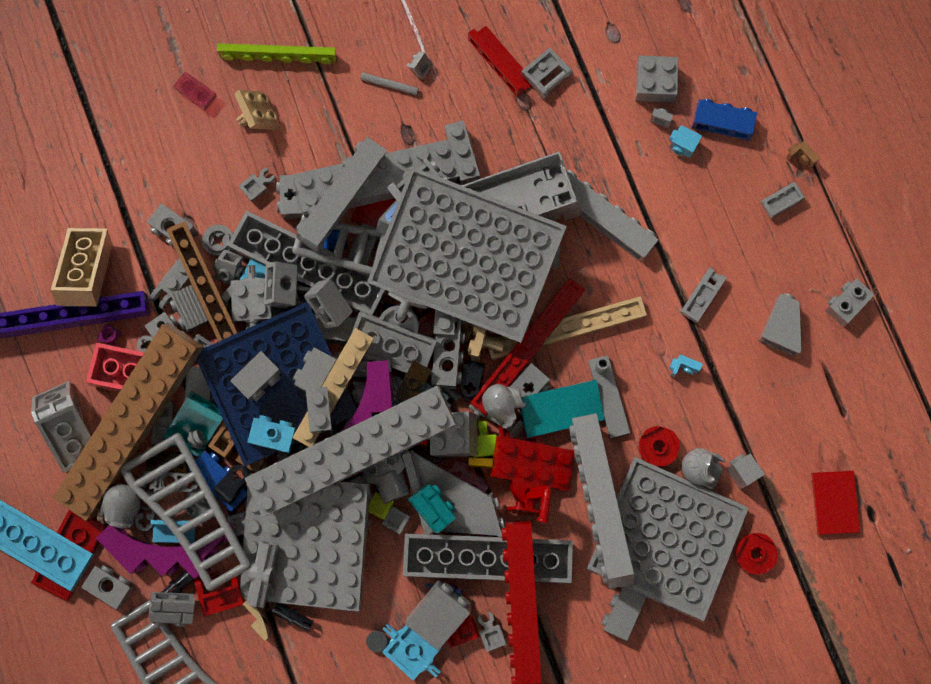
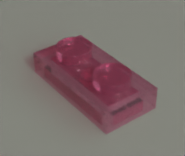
M186 71L173 85L175 90L205 111L217 97L214 91Z

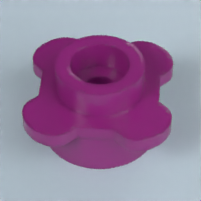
M105 324L97 339L99 342L115 346L117 338L121 336V331L119 329L115 330L110 324Z

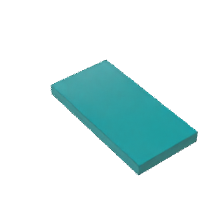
M595 379L521 396L522 401L526 403L524 408H520L526 438L568 429L569 426L573 425L572 418L597 413L598 421L605 420L598 383Z

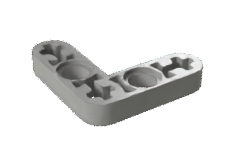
M151 471L142 473L140 478L150 473ZM166 472L154 479V483H150L149 489L154 490L153 494L166 487L164 481L167 477L172 476L177 481L179 477H184L189 473ZM195 479V485H192L191 489L185 485L175 492L189 493L193 489L197 491L199 485ZM148 484L142 486L141 488L147 490ZM141 499L140 510L135 516V525L139 530L147 532L153 529L154 525H151V520H156V513L153 510L152 514L147 513V519L150 520V524H147L146 528H144V525L140 524V521L145 519V513H141V509L145 511H151L152 509L144 507Z

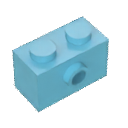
M260 415L259 419H253L248 443L290 453L293 436L296 431L292 427L293 423L280 420L279 424L271 422L272 418Z

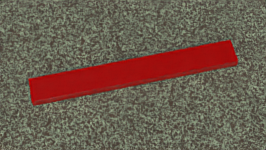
M569 278L527 330L522 342L516 344L473 398L470 405L487 416L488 413L484 410L482 403L485 391L495 384H502L506 387L512 385L586 289Z

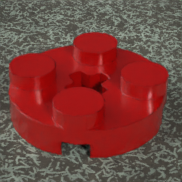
M653 426L647 429L638 441V452L642 460L657 467H665L671 464L676 459L680 448L677 435L672 430L662 426ZM656 441L659 444H664L662 452L654 450L653 447Z
M762 533L748 534L741 538L736 546L735 561L746 573L752 575L764 574L775 566L778 552L776 551L775 543L767 535ZM757 548L760 549L761 558L753 559L751 551H755Z

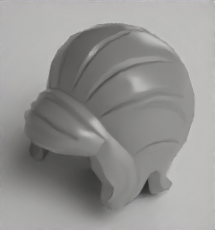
M495 384L490 386L482 397L484 410L491 417L502 421V428L504 429L511 427L515 423L517 418L515 409L526 406V403L521 399V389L518 387H506L502 384Z
M695 448L684 457L682 472L691 483L706 486L709 490H713L723 471L718 461L725 462L726 460L717 453L703 448Z
M114 485L104 495L100 516L103 517L104 515L106 523L112 527L131 528L133 520L140 510L141 498L129 485Z

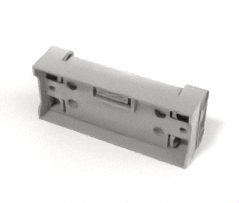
M560 151L461 185L552 221L560 219L561 215H563L564 221L582 215Z

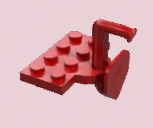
M500 435L496 436L491 477L510 481V490L516 499V505L507 507L506 511L516 515L538 517L537 521L549 523L551 489L569 491L574 450ZM541 502L540 510H536L535 504Z

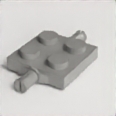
M247 265L248 278L231 281L232 321H245L249 323L250 327L257 325L258 322L274 317L273 306L264 305L265 278L256 277V265Z

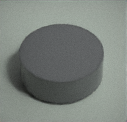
M381 631L371 632L366 640L367 647L373 652L384 650L388 643L386 635Z

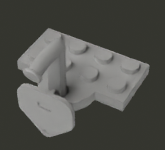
M389 291L388 295L400 301V305L389 307L382 313L380 318L363 311L359 312L353 331L356 328L374 338L365 355L366 358L373 361L389 360L391 361L392 368L405 373L408 372L413 361L425 367L428 366L437 340L418 333V317L412 310L413 306L427 309L428 306Z

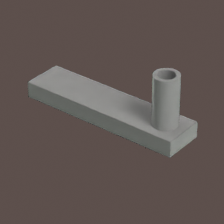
M608 355L588 360L592 378L597 380L609 438L613 439L630 434Z

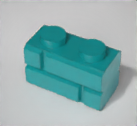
M425 484L408 501L432 531L439 533L456 519L453 513L455 509L448 501L444 502L440 497L442 492L436 485Z

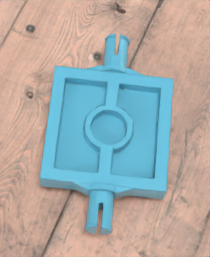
M388 623L382 629L391 637L389 645L382 653L410 679L414 680L425 670L430 672L434 678L438 676L433 670L438 674L441 671L432 662L434 656L441 648L439 650L435 649L407 625L396 631Z

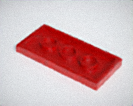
M68 510L57 533L94 554L99 544L96 538L106 529L107 525L101 524V522L95 519L85 521L71 510ZM36 572L31 581V584L66 601H70L74 591H69L39 572Z

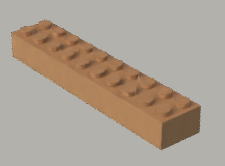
M171 324L161 325L53 496L55 500L85 521L96 518L98 510L101 509L105 493L110 487L116 486L123 475L121 469L128 461L135 457L204 347Z

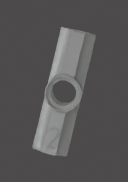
M259 541L256 560L249 572V581L251 583L246 604L261 608L266 606L269 587L274 582L276 575L274 564L278 545L275 543Z

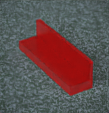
M484 26L478 32L475 29L468 32V41L516 97L532 86L521 75L523 70L521 65L487 26Z

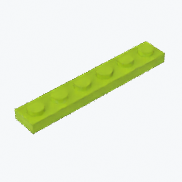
M218 43L217 52L220 58L228 61L236 58L244 61L261 59L265 62L281 60L285 63L292 61L312 63V61H317L322 64H331L332 62H337L336 49L332 47Z

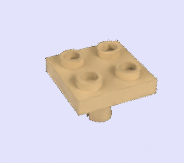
M238 90L234 93L243 114L236 118L237 121L241 120L238 122L241 127L245 128L249 125L253 129L275 130L280 126L277 115L273 111L265 92Z
M475 325L473 330L475 341H470L468 356H471V361L479 362L484 347L502 353L505 340L490 337L487 334V329Z

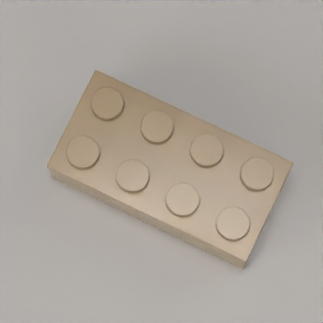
M67 229L51 287V293L57 306L97 307L113 246L108 229Z

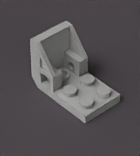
M70 380L32 397L31 404L34 422L63 473L72 468L92 436L83 420V413Z

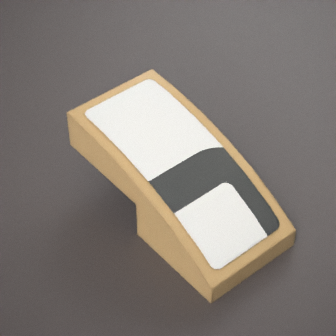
M245 601L243 605L257 619L251 627L264 641H268L271 637L264 615L259 607L250 606Z

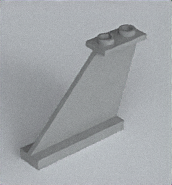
M413 450L402 454L413 494L418 492L425 484L436 485L442 492L440 496L444 502L448 501L455 509L453 513L456 519L440 532L496 535L502 537V528H506L504 517L500 518L498 510L501 509L498 497H494V493L487 495L416 454ZM420 516L424 534L433 533L432 529Z

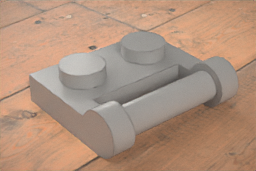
M548 48L523 69L521 75L536 89L540 97L545 99L549 92L565 78H570L573 75V71L551 48ZM559 68L561 73L543 86L541 82Z

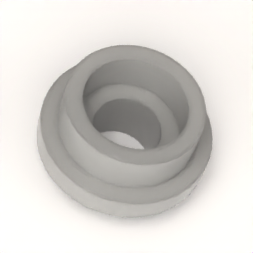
M199 429L189 431L187 439L191 447H195L198 450L203 448V445L206 444L203 433Z

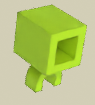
M478 422V456L473 457H494L496 434L488 435L487 422Z

